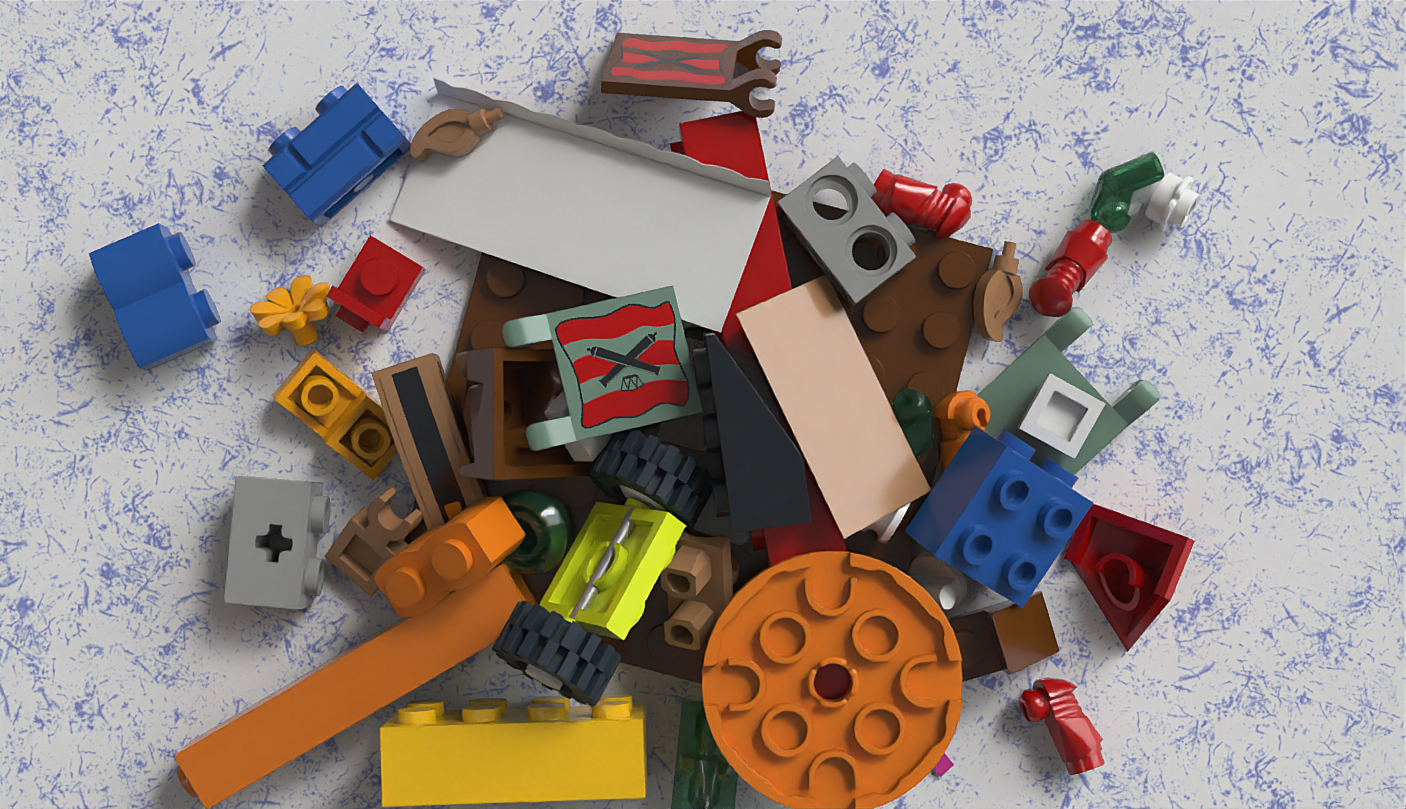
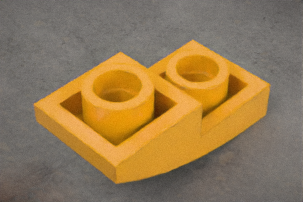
M313 347L272 394L274 400L319 434L328 446L373 481L398 453L382 405Z

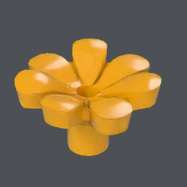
M309 275L296 277L291 283V292H288L283 287L275 288L266 295L268 301L254 303L250 307V312L255 320L259 322L258 326L266 336L273 337L287 329L290 331L296 345H309L319 337L313 321L324 319L330 312L327 303L328 297H326L330 290L329 283L321 282L313 285Z

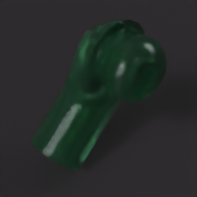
M1153 151L1107 169L1098 177L1089 204V213L1091 220L1104 226L1109 233L1121 232L1129 225L1131 216L1128 215L1133 193L1163 179L1164 171L1161 162Z
M907 388L895 395L892 401V410L916 460H918L932 447L934 442V409L926 395L917 389Z

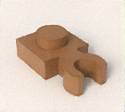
M394 487L386 489L370 503L368 510L363 507L351 517L324 556L370 597L379 590V587L373 580L379 568L408 545L402 539L413 531L422 520V513L418 508L405 519L399 518L394 514L391 508V501L398 492Z

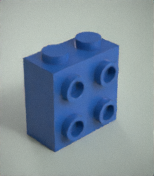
M974 426L905 532L935 557L1023 608L1093 505V502L1073 489L1079 478L1047 457L1040 467L1031 462L1030 459L1036 450L1016 436L1003 429L996 439L977 426Z

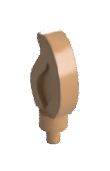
M499 107L489 112L484 108L471 113L461 109H448L440 112L423 124L417 131L411 142V155L421 162L426 161L433 153L450 157L466 156L481 141L480 136L493 130V123L504 119L503 112Z
M1004 241L1002 255H995L992 270L988 269L981 276L974 293L973 310L975 325L981 337L988 341L1001 342L1003 340L1002 326L1018 309L1023 298L1021 278L1016 275L1019 259L1014 258L1017 244L1014 242Z

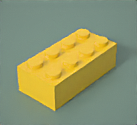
M603 694L595 706H570V699L564 696L532 698V704L527 705V708H507L506 698L469 700V706L463 707L462 710H445L443 700L407 702L406 708L397 710V714L380 727L382 807L645 798L648 783L646 704H632L631 694Z

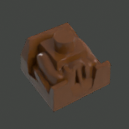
M493 347L456 354L458 368L466 377V392L460 406L459 417L461 424L467 430L470 453L475 459L474 463L460 466V476L489 480L589 476V461H574L565 445L540 451H533L528 445L526 429L532 424L548 421L544 412L563 391L554 349Z

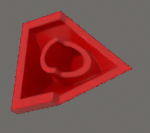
M1093 504L1076 528L1064 559L1072 563L1128 652L1171 601L1195 541L1186 536Z

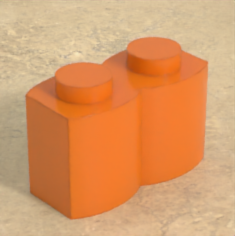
M502 497L482 498L470 504L444 525L427 530L388 559L379 568L373 580L398 617H415L430 610L452 591L467 588L478 582L514 552L522 543L526 534Z

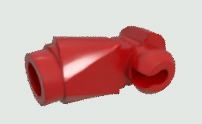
M886 169L881 171L874 183L877 192L871 196V199L885 217L894 212L905 224L912 225L917 223L919 226H925L927 229L930 228L933 231H937L936 239L950 237L961 230L971 218L972 196L970 191L961 184H946L941 192L937 189V186L900 174L895 175Z
M1083 220L1076 229L1067 231L1045 268L1048 271L1046 276L1035 280L1029 287V299L1038 314L1059 318L1070 311L1073 303V293L1075 291L1079 293L1108 259L1107 250L1112 243V236L1104 226L1092 220Z
M1047 677L1037 679L1033 683V689L1024 690L1019 696V706L1024 718L1029 722H1039L1045 719L1044 723L1062 761L1066 764L1069 775L1080 774L1104 765L1105 762L1100 744L1103 738L1089 718L1082 712L1081 706L1078 705L1079 702L1075 699L1074 693H1072L1077 686L1059 678Z

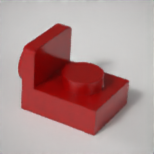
M370 235L339 287L337 288L332 285L326 297L340 304L334 314L336 317L364 334L368 333L372 325L389 332L426 269Z

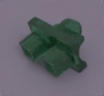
M682 698L671 809H735L738 773L730 766L713 738L706 718L703 701Z

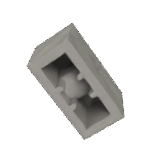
M255 476L235 477L223 603L300 610L311 606L312 596L321 595L325 563L324 559L316 558L318 533L326 534L331 510L330 497L322 496V482ZM281 531L283 537L292 539L293 546L291 550L283 551L279 555L278 548L269 546L268 538L269 535L277 534Z

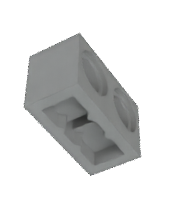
M837 156L778 201L775 210L822 272L828 275L832 285L849 307L852 308L916 257L909 248L915 243V239L904 222L894 212L885 217L871 199V196L877 191L866 173L856 163L846 167L839 156ZM824 189L838 191L847 202V213L837 220L822 218L814 209V195ZM863 238H870L879 242L885 251L883 267L877 270H865L859 267L852 256L853 244Z

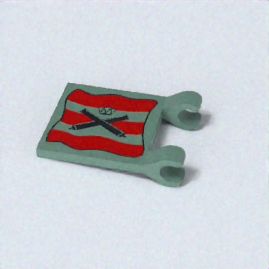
M673 285L548 314L515 319L503 325L502 334L507 348H525L552 340L569 416L530 425L526 429L528 445L533 451H540L703 412Z

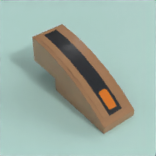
M430 353L371 372L398 454L427 529L444 525L473 502L486 498L487 495L481 478L460 476V466L474 463L475 459L470 453L467 432L461 424L439 355Z

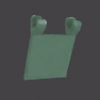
M1079 307L1071 308L1066 315L1061 316L1042 336L977 394L979 398L987 402L990 408V420L985 427L986 433L997 439L1003 429H1005L1036 450L1030 459L1031 462L1040 467L1048 457L1074 475L1125 428L1156 404L1161 396L1151 382L1138 380L1110 405L1061 353L1091 327V318ZM1047 373L1053 374L1106 403L1075 459L1017 428Z

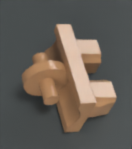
M684 530L675 545V554L672 561L660 573L661 588L668 595L669 617L664 622L665 641L668 644L696 651L709 639L718 616L733 597L732 585L737 582L740 572L738 559L731 554L730 538L722 536L698 537Z

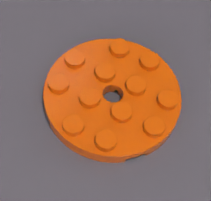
M819 551L796 555L779 561L752 577L734 594L718 616L708 639L702 665V695L706 718L713 738L730 766L744 781L767 798L792 809H874L901 797L914 788L931 772L947 750L956 731L963 704L961 699L963 680L961 653L954 631L939 605L921 585L899 569L878 559L846 551ZM832 663L839 664L849 672L851 679L850 687L846 694L839 699H824L814 689V677L818 668Z

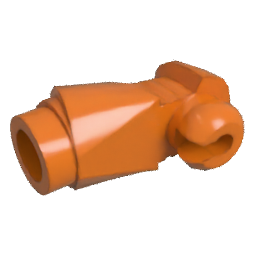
M965 390L951 393L943 398L934 409L933 415L940 418L943 435L940 441L941 472L943 473L974 426L985 431V427L990 420V408L987 402L979 398L974 391Z

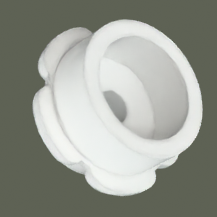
M1168 172L1157 186L1149 201L1145 216L1160 224L1159 231H1167L1172 223L1183 228L1191 217L1200 198V194L1192 191L1194 179L1191 176L1182 179Z

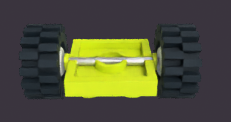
M636 429L612 433L589 475L593 479V484L596 487L602 488V493L607 497L616 498L619 505L595 503L540 604L534 603L532 605L527 601H518L493 645L492 651L496 652L500 659L507 661L506 664L522 671L523 675L531 680L539 681L542 683V686L551 691L554 689L568 699L573 698L578 703L584 705L586 703L590 706L597 705L621 661V655L615 652V648L610 644L602 642V638L596 634L625 640L630 629L640 620L644 612L645 601L661 571L672 561L675 554V545L684 530L688 532L692 529L712 492L711 479L714 478L709 476L710 472L704 467L696 466L698 461L691 456L681 455L679 448L672 444L668 447L661 443L660 438L651 434L647 438L640 430Z

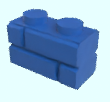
M358 83L348 91L344 86H339L330 91L315 108L319 116L302 131L297 127H292L282 133L268 149L272 157L262 165L301 211L321 228L411 149V143Z

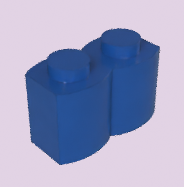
M158 223L89 253L98 281L114 310L123 338L139 369L151 370L218 341L213 326L221 323L220 315L208 291L203 289L197 292L193 285L188 269L196 266V262L190 246L181 232L172 235L168 227Z

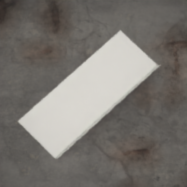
M433 77L437 95L427 121L448 109H461L471 113L480 108H484L489 112L497 107L502 110L504 119L493 123V130L480 136L481 141L466 156L450 157L433 153L424 162L413 157L389 221L616 298L673 285L681 320L721 333L771 197L769 181L747 178L724 167L710 164L705 165L679 153L660 151L637 140L618 138L595 127L576 125L562 117L545 112H534L515 102L502 99L495 100L476 90L454 87Z

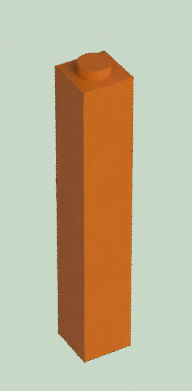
M510 556L506 557L478 582L467 588L452 591L427 612L415 617L398 619L191 740L173 756L178 763L177 775L185 791L193 798L199 797L205 809H210L495 643L518 601H527L532 605L534 603L538 605Z

